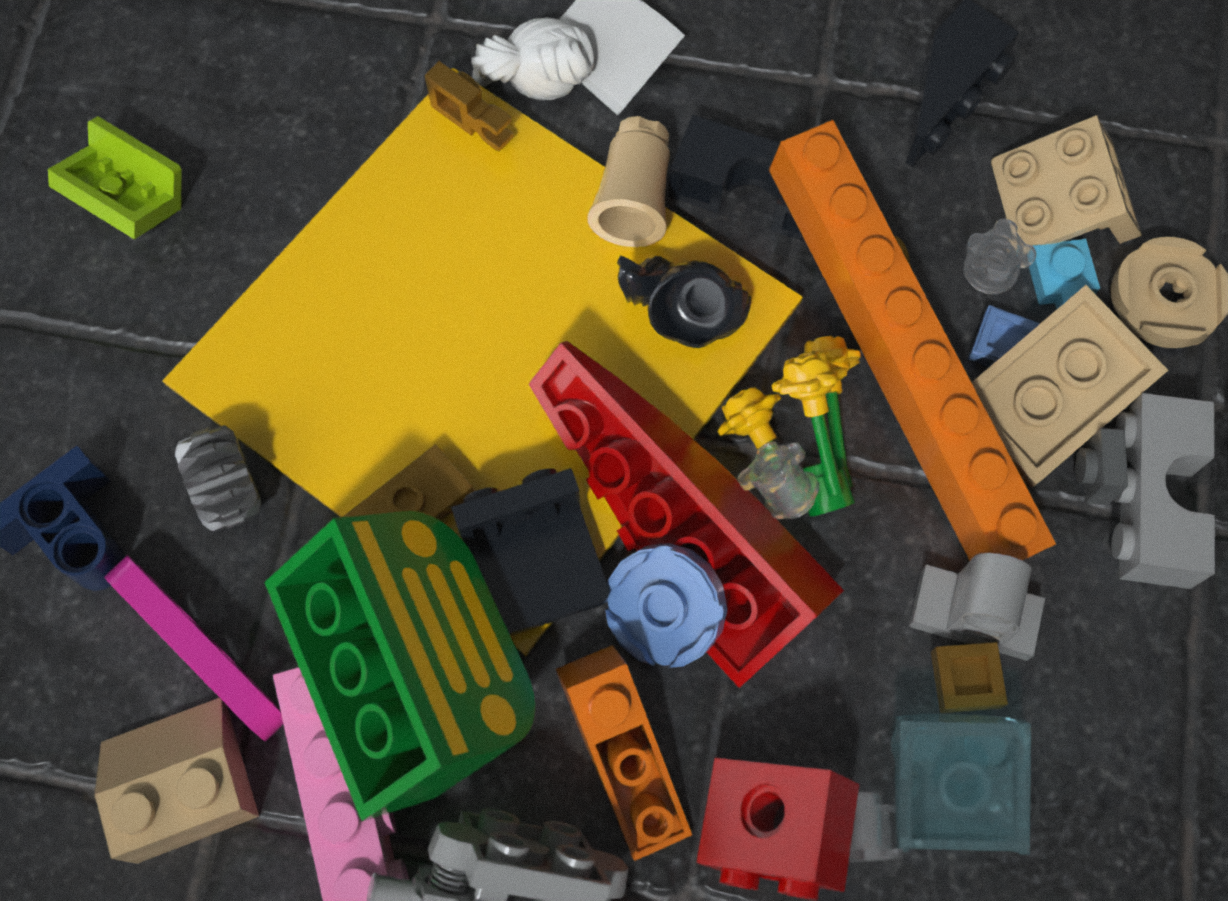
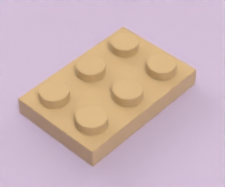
M1085 285L972 382V385L1020 476L1032 488L1155 383L1168 369Z

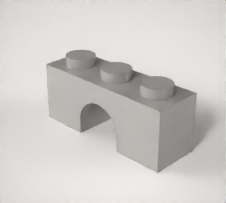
M1142 393L1125 412H1121L1118 415L1115 429L1125 430L1128 487L1114 499L1115 502H1120V523L1116 525L1112 536V556L1114 559H1119L1120 580L1192 589L1215 574V515L1192 512L1179 506L1169 495L1166 487V475L1192 477L1214 458V402Z

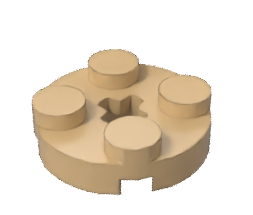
M1158 237L1143 243L1139 249L1131 252L1116 270L1111 283L1112 304L1121 322L1138 339H1143L1152 345L1165 348L1189 347L1204 342L1228 314V273L1221 264L1215 268L1210 260L1202 256L1207 251L1195 242L1183 238ZM1165 282L1171 283L1173 291L1183 294L1184 299L1171 302L1165 299L1159 290L1164 286Z

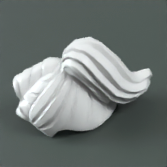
M535 18L518 26L508 40L494 35L492 39L485 38L484 44H476V55L472 57L474 68L472 78L482 87L501 80L503 83L510 81L516 90L530 98L553 100L569 94L574 85L580 84L584 78L588 77V74L593 69V50L587 35L582 29L571 27L560 19Z

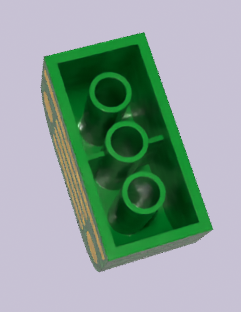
M417 511L333 518L264 582L361 821L438 797L520 742L529 732L535 716V696L530 678L471 551L464 541L440 520Z

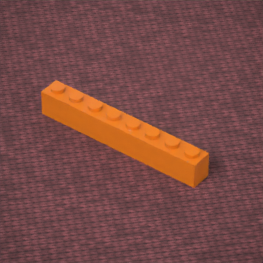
M831 120L781 141L769 172L968 559L971 560L980 553H997L1024 560L1056 545L834 121Z

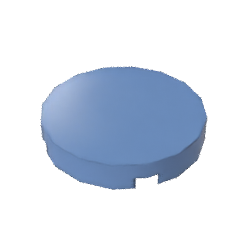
M671 543L647 545L622 560L608 579L609 598L607 601L609 608L605 610L608 626L620 646L638 661L650 665H655L656 663L664 666L671 665L669 668L683 667L708 652L723 632L728 610L723 584L712 566L691 549Z

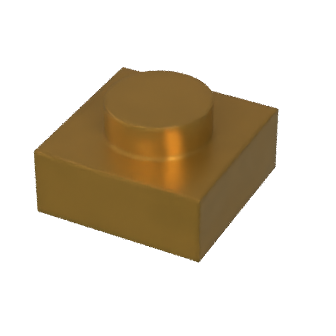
M997 642L935 647L931 651L940 713L1001 709L1008 705Z

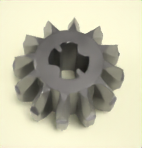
M225 425L213 429L208 427L191 433V437L178 442L175 451L178 468L191 503L195 507L198 518L206 528L211 531L224 527L229 529L245 523V519L259 514L261 499L244 453L233 430Z

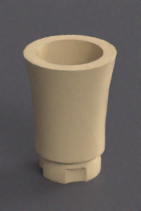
M641 116L628 117L620 122L619 131L610 143L606 167L587 220L595 234L613 244L627 247L647 246L659 241L666 232L665 192L670 158L668 148L669 133L666 127L659 121L647 120Z

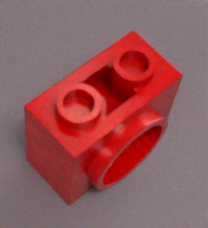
M714 758L696 863L721 871L719 883L743 889L758 890L760 879L779 882L778 893L809 900H818L819 888L845 892L859 784L832 770ZM784 805L785 815L783 821L774 829L776 812Z

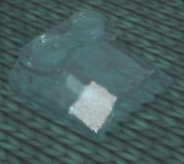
M915 714L896 717V728L891 739V751L895 760L897 850L899 852H909L910 849L1018 852L1020 855H1030L1031 723L1024 719L991 715Z

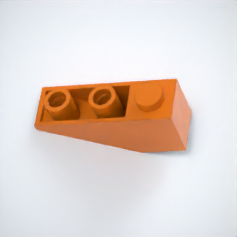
M611 645L557 668L556 672L633 860L636 861L692 836L628 666L614 646Z

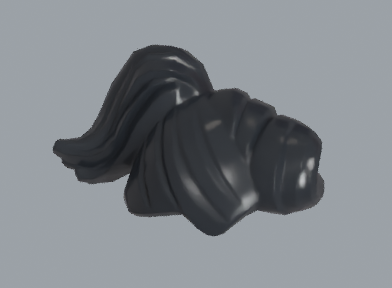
M621 255L617 261L619 266L618 283L627 303L633 302L634 306L639 303L643 307L648 306V317L651 326L659 335L687 347L702 348L718 339H724L736 333L747 320L751 306V295L742 288L741 282L732 280L723 270L710 263L693 260L674 265L661 256H655L637 264Z

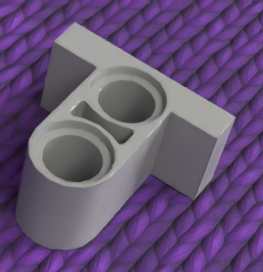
M980 553L975 555L959 574L930 565L924 566L920 573L908 627L967 644L997 642L999 653L1027 661L1034 656L1045 598L1027 593L1032 569L1029 564L1003 554Z

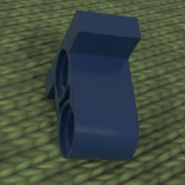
M76 445L0 502V547L11 555H15L34 540L59 571L83 588L93 591L109 588L111 585L104 576L125 558V555L119 544L84 501L111 482L110 479ZM64 504L61 515L56 520L46 523L49 512L53 508ZM98 547V554L91 564L79 568L82 555L87 550Z

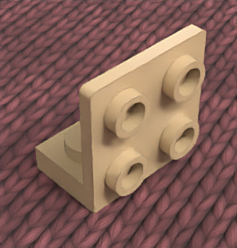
M1097 115L992 159L991 164L1013 244L1020 256L1027 255L1033 245L1060 243L1098 228L1102 230L1109 227L1120 244L1142 236L1113 142Z

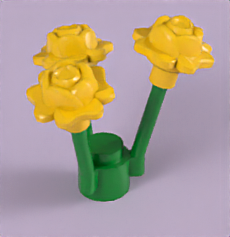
M825 336L816 338L814 341H807L804 345V353L798 355V357L786 360L782 379L771 385L772 390L778 392V394L765 396L756 387H751L747 390H741L735 396L730 397L726 405L721 408L727 421L721 424L717 431L720 436L727 434L749 435L757 449L762 447L786 484L792 505L805 502L809 516L828 513L855 503L850 488L853 486L847 468L838 394L843 392L841 380L847 376V371L860 363L861 353L858 350L848 349L845 339L839 336L835 338ZM780 394H789L790 397L802 401L804 414L806 417H811L821 463L802 468L801 472L804 480L800 482L773 441L777 436L769 425V421L774 413L772 409L782 399ZM825 413H827L828 425H829V432H828V428H827V424H826V419H825V415H824Z

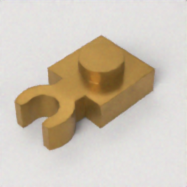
M440 61L424 75L431 107L472 136L477 132L490 147L497 151H500L514 137L513 133L505 128L512 121L511 117L500 107L492 104L489 105L482 100L481 88L471 76L462 71L456 73Z

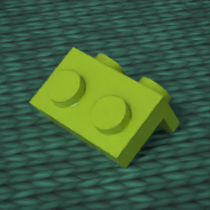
M98 116L88 121V146L48 169L50 188L134 240L181 210V167L168 157L163 156Z

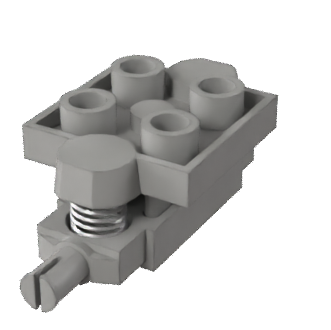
M485 808L481 810V814L461 811L458 823L442 822L438 824L428 847L430 859L434 861L432 869L419 867L417 874L412 880L373 873L368 887L367 901H611V899L622 898L625 895L628 868L624 861L617 856L593 850L586 837L582 835L581 830L568 823L550 820L546 821L544 826L541 827L521 823L517 816L500 809Z

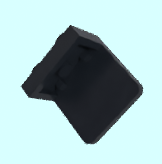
M554 468L538 470L527 475L522 480L521 485L498 491L494 487L483 488L464 497L462 504L451 507L460 536L471 551L510 636L602 606L607 602L609 588L581 511L580 491L572 468L558 473Z

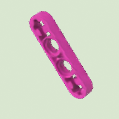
M127 555L104 576L127 603L258 737L266 742L283 725L280 708L130 556Z

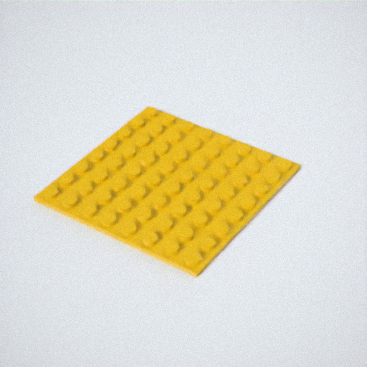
M452 68V70H453L454 72H456V73L459 72V71H457L456 69ZM480 85L482 100L489 105L492 104L500 107L512 119L505 128L510 130L514 137L500 151L490 147L477 132L472 136L432 108L428 94L162 381L167 387L219 426L225 425L233 430L240 442L340 517H343L435 444L469 481L474 491L490 487L502 491L521 485L522 480L527 475L538 470L554 468L558 473L572 468L580 491L581 511L600 562L618 539L617 530L622 526L605 498L602 497L597 500L585 480L589 477L586 466L576 450H568L528 383L559 344L569 341L621 379L695 440L797 309L803 297L667 207H665L666 232L656 243L642 247H627L602 239L590 228L587 216L599 190L605 170L604 166ZM621 255L637 264L655 256H661L674 265L693 260L710 263L723 270L732 280L741 282L742 288L751 295V306L747 320L736 333L724 339H718L702 348H691L666 339L659 335L651 326L648 317V306L643 307L641 303L635 306L633 302L627 303L618 283L619 266L617 261ZM452 511L441 522L445 523L461 538ZM552 622L510 636L516 650L527 656Z

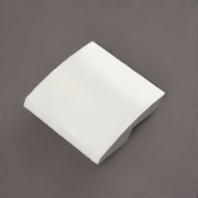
M576 0L560 18V20L571 27L582 29L592 46L594 57L593 69L581 83L617 115L626 107L685 36L671 22L641 0Z

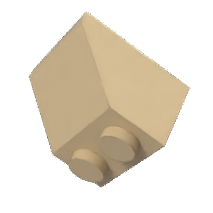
M220 698L101 742L95 798L111 859L138 864L259 817L227 705Z

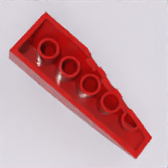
M569 341L559 344L528 383L568 450H576L586 466L589 477L585 480L597 500L602 497L605 498L622 526L617 530V533L628 551L633 548L639 551L647 545L671 543L693 550L712 566L723 584L728 610L723 632L706 653L738 688L747 682L844 591L769 510L721 463L670 418Z

